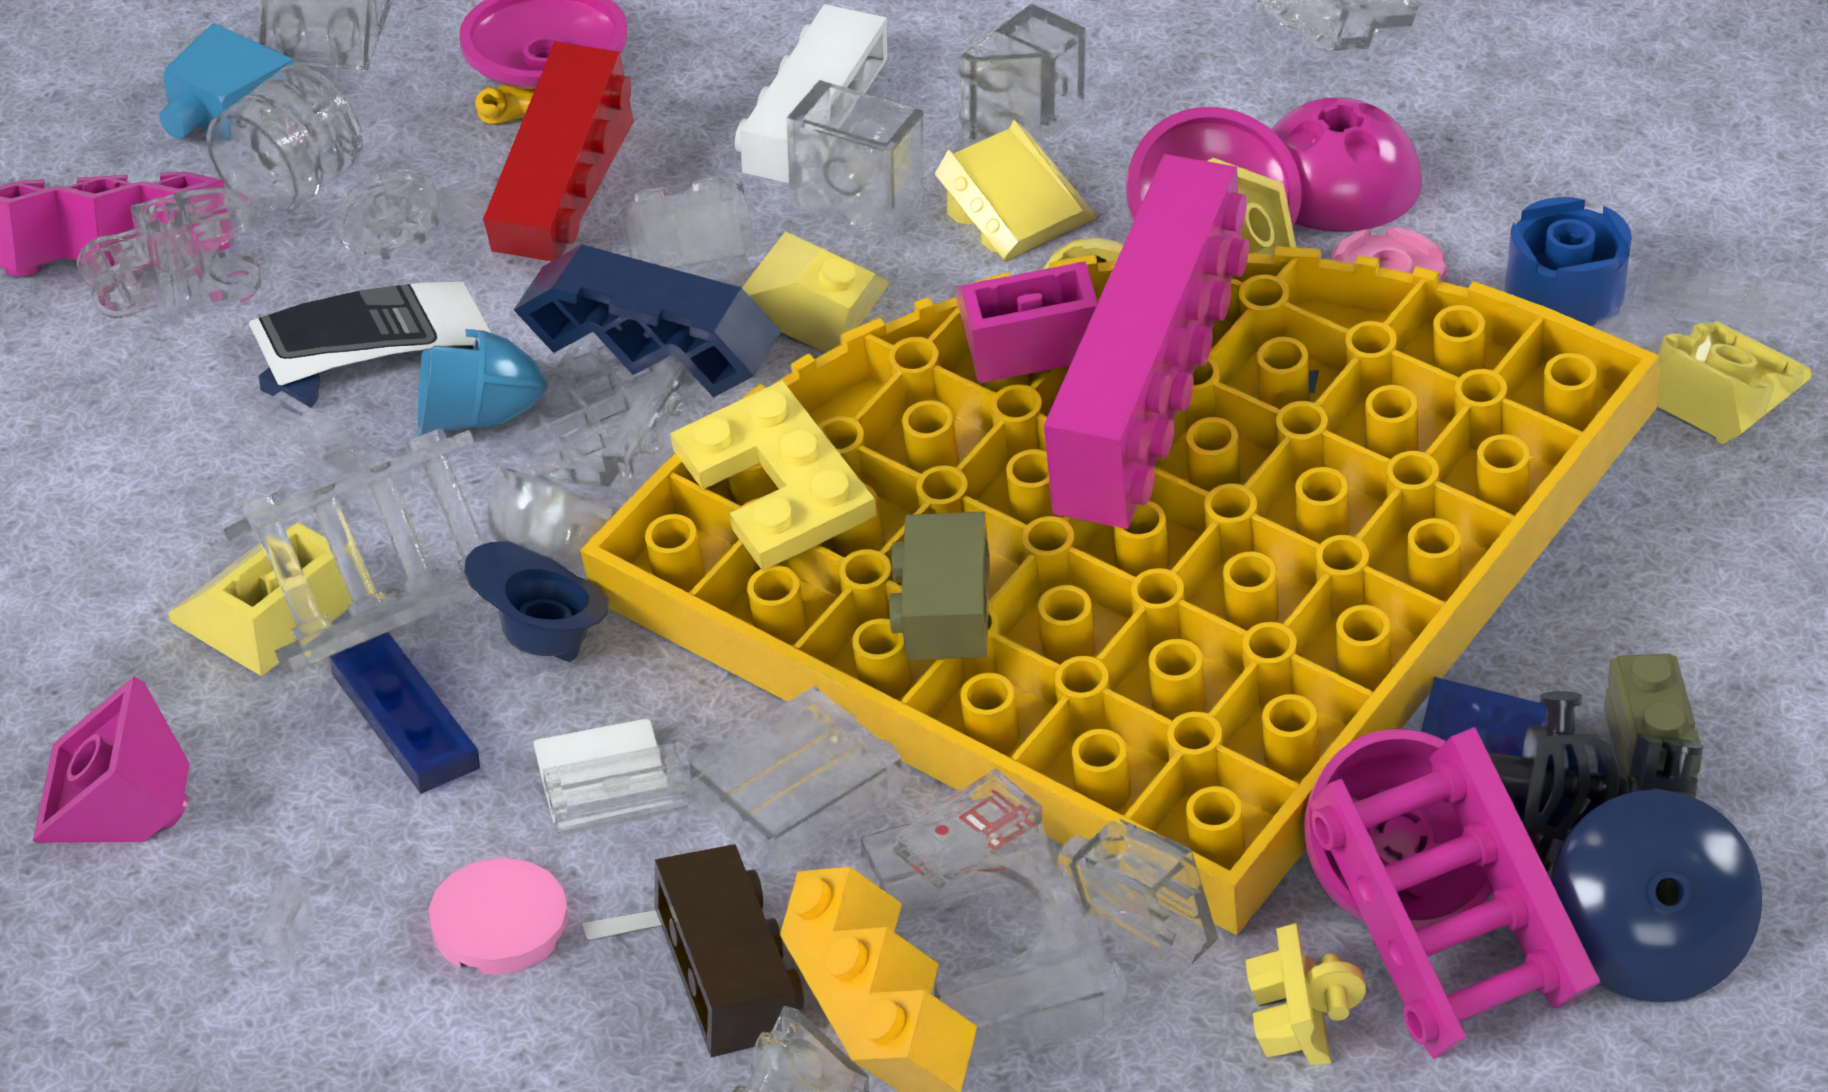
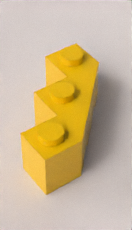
M852 867L798 871L780 936L850 1059L898 1092H961L978 1026L931 994L939 963L895 933L902 903Z

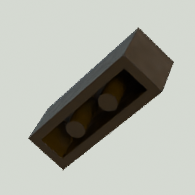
M736 844L655 859L654 908L661 922V927L710 1057L793 1037L794 1011L802 1010L804 1006L801 981L795 968L786 969L782 961L783 942L780 936L779 925L775 918L765 919L762 911L763 892L758 873L755 869H745Z

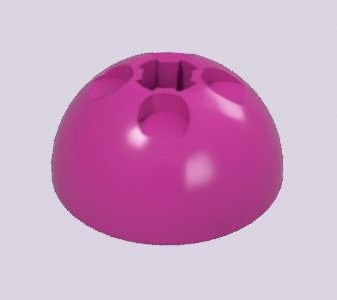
M1343 97L1318 99L1293 109L1271 128L1290 151L1299 172L1302 195L1299 215L1295 223L1297 225L1332 232L1372 229L1401 217L1412 208L1422 189L1421 166L1410 137L1396 120L1372 104Z
M1405 729L1382 730L1367 734L1339 750L1326 764L1314 783L1308 799L1304 823L1305 843L1310 864L1315 876L1330 898L1341 909L1363 923L1365 921L1331 850H1325L1314 834L1311 823L1312 810L1309 804L1329 783L1339 779L1343 780L1355 803L1432 773L1433 766L1429 758L1446 742L1436 736ZM1441 799L1369 827L1367 832L1385 867L1461 837L1463 828L1451 803ZM1383 849H1384L1387 853H1389L1390 855L1396 856L1397 859H1394V858L1390 857L1389 855H1387V854L1383 851ZM1472 862L1399 891L1397 894L1416 931L1483 904L1491 895L1493 889L1482 867Z

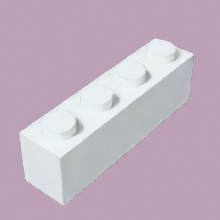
M826 4L823 5L813 22L803 27L799 43L791 55L783 57L778 74L769 87L765 86L761 90L757 106L749 118H743L738 125L735 136V149L737 152H741L742 173L799 186H807L887 60V17Z

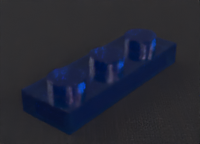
M389 632L329 656L332 676L420 794L480 769L477 747Z

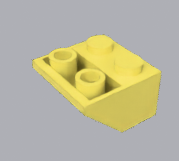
M297 522L257 544L168 612L169 621L262 677L352 606L345 549Z

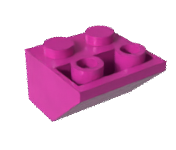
M1086 261L954 286L978 383L1070 366L1098 304Z

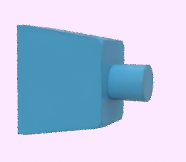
M213 23L166 67L163 77L168 106L160 111L159 119L164 130L176 139L183 138L199 126L228 140L298 101L293 59Z

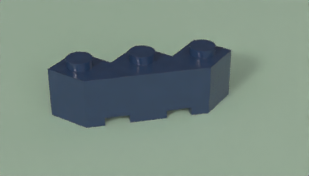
M583 244L544 265L514 308L517 315L553 353L593 332L632 375L674 354L713 398L754 377L781 333L780 329L742 287Z

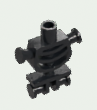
M1552 691L1540 694V704L1547 706V726H1531L1527 729L1523 756L1488 752L1508 795L1515 797L1514 807L1527 830L1546 872H1548L1552 863L1546 858L1553 840L1557 839L1564 842L1573 827L1586 814L1604 802L1627 793L1653 790L1654 788L1678 793L1695 792L1698 780L1691 776L1694 756L1702 755L1704 746L1694 741L1673 737L1662 738V743H1660L1650 734L1637 732L1629 777H1622L1619 775L1612 746L1589 726L1575 724V707L1582 704V695L1568 691ZM1583 744L1593 746L1597 758V774L1595 772L1590 773L1589 760ZM1560 745H1565L1568 759V768L1566 769ZM1662 747L1667 750L1664 770H1657ZM1587 798L1588 800H1590V803L1581 813Z

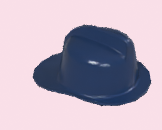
M509 541L488 542L475 547L465 559L464 574L470 587L483 599L499 609L502 631L512 646L522 652L538 656H555L564 661L571 662L578 656L581 643L586 637L588 628L599 624L608 614L609 599L602 589L588 580L575 575L549 556L530 546Z

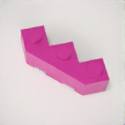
M182 171L161 173L160 181L154 183L128 182V175L78 177L76 180L77 184L67 187L56 186L46 188L45 179L23 180L0 186V267L5 268L7 275L27 276L36 274L41 271V264L63 257L88 263L89 269L93 271H112L124 267L125 259L144 253L171 258L172 263L176 266H196L206 263L208 261L207 255L231 248L224 180Z

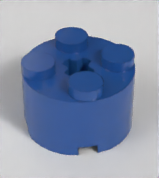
M1555 197L1532 203L1522 210L1521 220L1516 225L1513 222L1511 227L1505 292L1552 309L1589 326L1615 318L1619 314L1624 300L1632 240L1631 231L1626 221L1617 212L1603 206L1602 214L1584 209L1585 200L1574 197Z

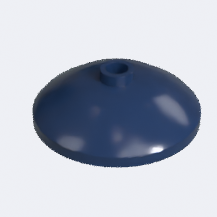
M1666 790L1635 791L1620 795L1597 806L1586 814L1567 835L1558 851L1551 874V882L1600 980L1598 985L1610 992L1635 1000L1648 1002L1677 1001L1694 997L1718 985L1739 966L1747 955L1755 939L1761 919V879L1756 861L1745 839L1736 827L1716 809L1701 800L1678 792ZM1662 879L1671 881L1677 888V900L1672 906H1666L1657 899L1656 886Z

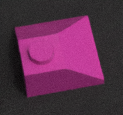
M133 676L53 743L33 841L36 843L145 842L161 828L169 829L181 818L188 803L185 788L190 763L143 681Z

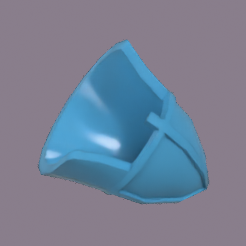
M465 329L466 337L475 338L473 350L434 345L431 349H424L422 351L418 388V438L446 431L501 425L529 410L546 391L547 381L535 361L509 339L484 330Z

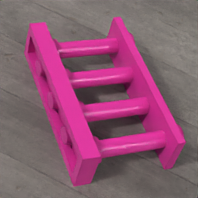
M1475 727L1451 736L1429 758L1433 766L1432 773L1355 803L1343 780L1339 779L1329 783L1309 804L1312 810L1311 823L1314 834L1325 850H1331L1405 1005L1403 1016L1407 1029L1417 1043L1424 1045L1433 1059L1445 1055L1467 1038L1459 1023L1464 1019L1535 990L1540 994H1544L1546 1000L1556 1009L1579 999L1600 983L1588 955ZM1441 799L1451 803L1463 828L1461 837L1384 867L1367 832V828ZM1472 862L1482 867L1494 891L1493 900L1415 931L1397 892ZM1503 926L1513 930L1525 955L1524 964L1446 996L1430 963L1429 956Z

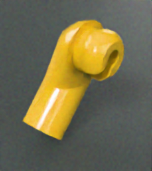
M506 85L497 88H485L478 93L475 99L477 114L482 121L493 125L524 118L535 90Z

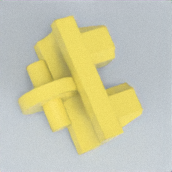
M1297 923L1277 928L1279 950L1245 960L1247 979L1258 1006L1284 998L1287 1000L1285 1004L1252 1013L1257 1040L1266 1057L1302 1050L1309 1065L1331 1064L1324 1012H1327L1328 1017L1334 1021L1346 1019L1349 1016V1009L1358 1005L1366 994L1364 974L1358 966L1349 962H1343L1339 955L1332 953L1322 956L1320 965L1316 966L1314 959L1303 953L1301 934Z

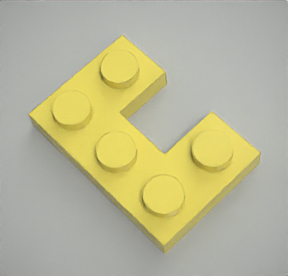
M783 380L670 433L673 451L702 490L760 463L779 488V490L729 513L733 532L762 571L877 516L875 498Z

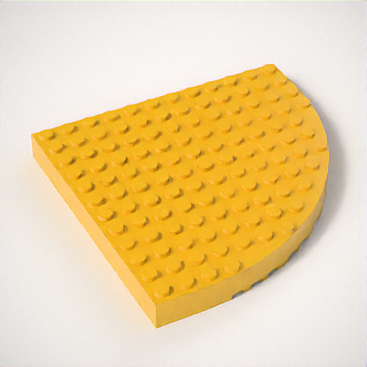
M1275 246L1274 255L1249 254L1243 275L1241 277L1233 276L1230 283L1231 297L1225 319L1223 321L1215 320L1213 324L1212 345L1208 360L1204 366L1196 365L1192 374L1193 391L1189 406L1186 411L1177 410L1173 420L1174 436L1169 454L1166 458L1158 457L1154 465V485L1147 505L1138 504L1129 528L1124 529L1053 514L1044 424L1070 366L978 383L956 297L933 304L930 297L913 302L915 311L885 324L881 317L843 333L840 335L841 345L816 359L810 354L803 356L791 363L792 373L777 381L783 380L875 498L876 517L762 571L733 532L729 513L779 490V488L760 463L702 490L675 453L580 549L587 580L603 590L609 599L610 610L975 800L982 798L993 790L1034 823L1029 828L1238 936L1306 850L1304 828L1306 807L1314 783L1323 768L1339 750L1350 742L1373 732L1402 729L1655 411L1657 408L1660 355L1552 309L1484 284L1472 281L1470 286L1466 288L1439 281V272L1415 266L1413 273L1410 274L1395 269L1379 267V258L1357 255L1355 263L1322 259L1321 249ZM1088 255L1049 263V268L1086 261L1096 298L1099 302L1116 261L1097 263L1096 255ZM1010 272L993 275L975 282L1010 276ZM1319 370L1315 393H1309V371ZM759 384L745 394L742 399L766 387L763 384ZM985 512L990 551L987 657L907 660L903 633L891 632L889 611L890 594L902 593V582H894L892 544L893 542H904L905 515ZM990 796L981 802L985 804L991 800L1015 821L1025 825V823Z

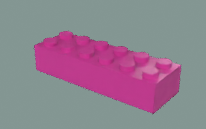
M1169 154L1163 155L1044 424L1053 514L1128 529L1138 504L1147 505L1154 485V465L1158 457L1166 458L1169 454L1174 436L1173 420L1177 410L1186 411L1189 406L1193 391L1192 374L1196 365L1204 366L1206 364L1212 345L1213 324L1215 320L1223 321L1225 319L1231 297L1230 283L1233 276L1241 277L1247 265L1249 242L1247 239H1241L1240 233L1246 215L1247 198L1245 194L1238 193L1237 166Z

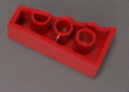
M554 41L483 217L492 252L553 261L563 254L567 244L575 242L580 220L634 123L630 105L631 79L624 75L619 51Z

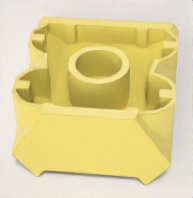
M1013 120L1009 129L956 153H952L948 149L935 172V176L947 189V214L957 223L975 224L981 231V243L990 251L998 253L1004 261L1012 259L1097 218V215L1032 136L1015 120Z
M1715 321L1713 324L1702 322L1693 326L1690 336L1675 333L1663 336L1657 355H1660L1657 407L1714 436L1717 442L1724 445L1745 432L1812 378L1811 368L1718 321Z

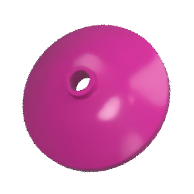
M484 0L467 14L459 31L462 55L472 68L497 83L535 90L554 41L619 51L621 55L628 38L625 15L612 0Z
M1198 107L1183 110L1163 119L1150 129L1134 151L1126 178V198L1133 221L1138 214L1163 155L1169 154L1203 161L1216 158L1283 183L1292 227L1296 223L1302 195L1301 181L1296 163L1282 140L1266 125L1249 115L1220 107Z

